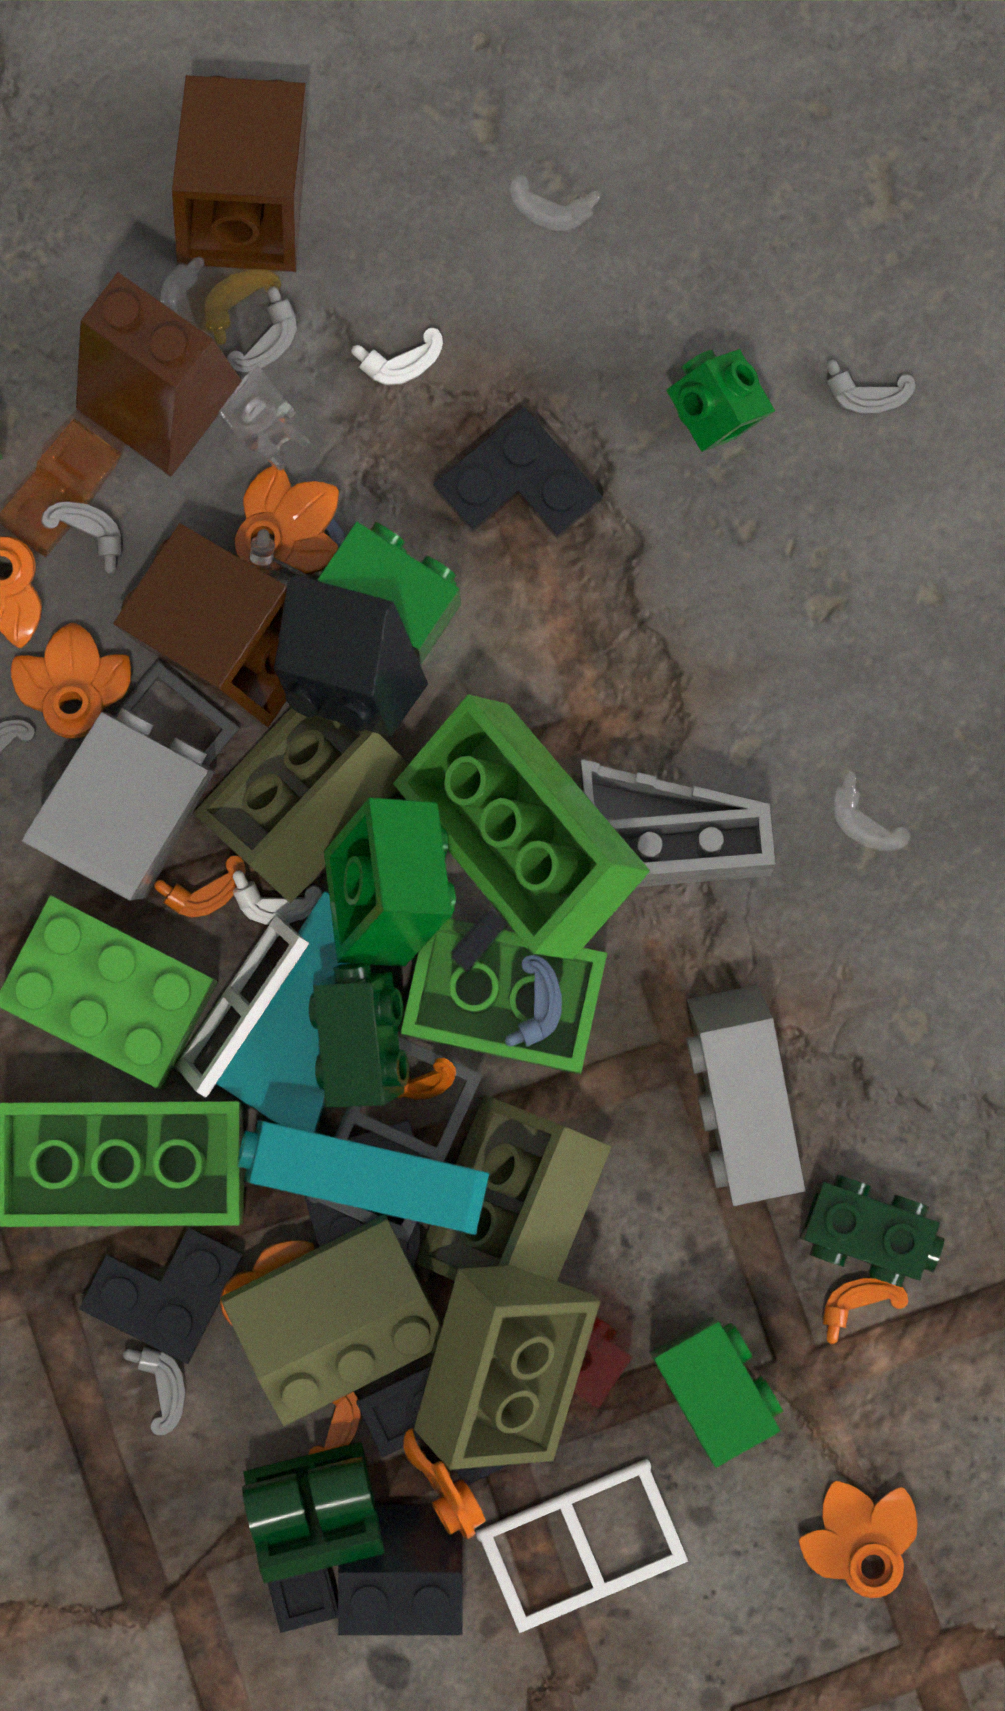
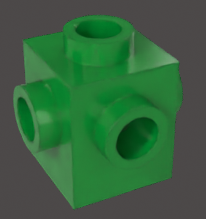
M712 349L697 355L681 367L685 376L666 389L677 409L681 422L688 428L701 452L737 439L775 412L773 405L759 383L755 369L747 362L740 349L716 357Z

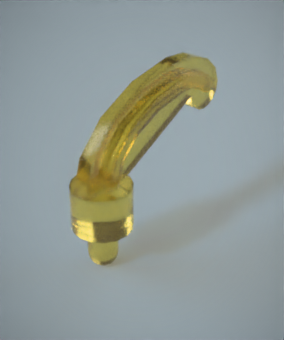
M251 269L233 274L215 285L206 297L204 314L207 330L214 331L215 342L218 345H223L227 341L225 329L231 326L228 309L264 287L266 292L270 287H276L280 291L281 281L276 274L264 269Z

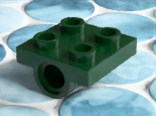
M362 1442L243 1471L245 1485L242 1486L243 1501L249 1528L255 1543L259 1571L264 1584L385 1553L367 1457Z

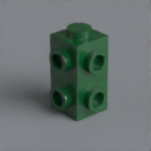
M350 963L333 967L334 975L313 985L314 992L309 1000V1018L312 1027L318 1029L320 1053L315 1063L317 1085L321 1090H324L326 1107L385 1105L404 1093V1086H406L409 1078L408 1057L406 1052L400 1049L398 1025L401 1023L403 1016L401 994L398 989H394L392 972H371L369 963Z
M838 1174L833 1185L819 1181L799 1238L813 1243L810 1256L842 1267L845 1265L847 1256L870 1263L867 1276L901 1288L905 1276L920 1281L924 1270L934 1272L944 1246L945 1238L936 1235L940 1222L926 1218L929 1206L895 1194L891 1205L868 1198L871 1189L870 1185Z

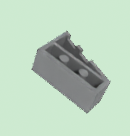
M581 759L580 778L582 791L650 870L637 887L767 877L772 875L775 867L770 804L697 786L691 788L658 780L655 776L638 772L637 774L600 766V763Z
M758 985L687 999L694 1032L693 1037L686 1038L693 1073H702L706 1094L697 1095L704 1131L714 1130L718 1151L708 1153L715 1187L727 1188L733 1206L804 1192L805 1186L774 1021Z

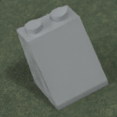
M121 708L117 717L110 713H100L30 825L22 842L131 901L147 898L215 770L202 764L207 755L202 750L177 737L173 739L170 746L149 735L154 726L152 723Z

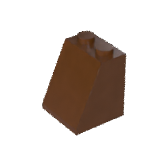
M186 75L172 184L178 265L296 272L307 124L306 83L286 82L279 79L254 80L226 78L217 75L208 77Z
M117 272L80 320L76 409L171 477L243 381L211 337Z
M179 523L170 538L166 539L158 548L154 562L137 588L133 589L124 599L121 612L113 624L136 643L267 728L270 727L287 701L284 689L274 670L287 586Z

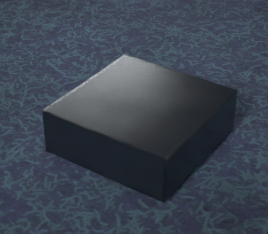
M486 910L450 953L451 960L468 974L505 931L508 924L492 910L489 912Z
M329 1568L268 1583L280 1633L338 1618V1603Z

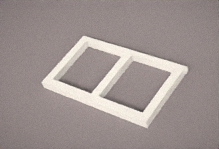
M280 914L275 915L175 1065V1069L184 1076L193 1089L204 1097L208 1096L309 945ZM278 935H280L290 945L252 1002L249 1003L240 992ZM232 1006L241 1015V1018L202 1075L193 1062Z
M643 1459L476 1530V1537L483 1544L519 1633L688 1562L650 1471L651 1463L648 1459ZM639 1475L672 1554L604 1582L572 1504ZM561 1509L593 1587L529 1615H525L493 1537Z

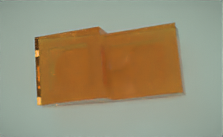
M74 418L37 461L36 471L0 512V524L46 558L72 526L59 521L58 526L53 529H47L41 524L42 513L49 506L59 502L68 501L89 504L120 461L122 454Z

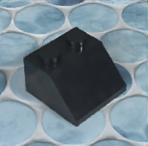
M296 575L292 577L287 585L274 670L284 689L288 704L296 712L306 717L319 716L343 723L355 731L362 732L367 730L391 737L428 686L427 679L394 601Z
M376 1504L385 1553L338 1566V1636L462 1635L463 1535L459 1530L450 1535L441 1523L432 1504Z

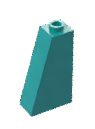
M325 891L298 931L309 945L216 1082L217 1085L277 1124L312 1133H317L325 1106L324 1090L318 1087L315 1077V1063L320 1053L318 1029L312 1027L309 1018V1000L314 992L313 985L334 975L333 967L350 964L337 963L329 894Z
M259 1120L257 1121L255 1132L245 1130L237 1160V1167L246 1169L244 1181L475 1235L489 1173Z

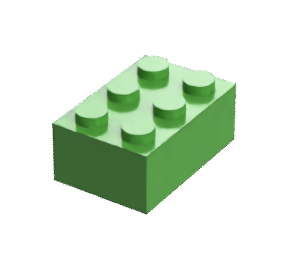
M50 895L0 990V1008L155 1088L163 1089L218 981Z
M449 918L418 952L401 1035L580 1075L607 953L582 948L573 960L537 955L530 951L515 932L505 930L467 974L451 960L450 953L473 927L474 923ZM536 955L547 961L556 974L562 994V1014L555 1031L544 1040L528 1047L524 1042L508 1046L505 1043V1037L519 1030L517 1024L534 1017L535 973L527 974L524 972L522 961L526 956Z

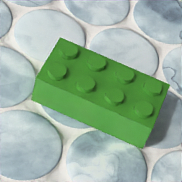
M468 694L393 782L406 800L438 803L440 825L446 829L448 835V851L533 954L573 960L650 872L648 867L507 703Z
M244 1102L0 1103V1227L243 1225L244 1168L237 1167V1160L244 1135Z

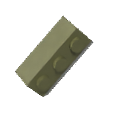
M291 707L193 814L291 904L325 867V849L369 797L383 799L392 797L398 790L393 782L409 764L378 733L367 730L362 732L355 731L343 723L319 716L306 717Z
M484 1094L455 1164L489 1173L476 1235L430 1225L415 1263L453 1281L456 1279L459 1268L513 1266L557 1282L612 1146Z
M385 1214L220 1297L254 1373L283 1426L436 1350L442 1330L438 1315Z
M513 1266L458 1269L414 1427L418 1435L449 1470L554 1461L600 1300L591 1293Z

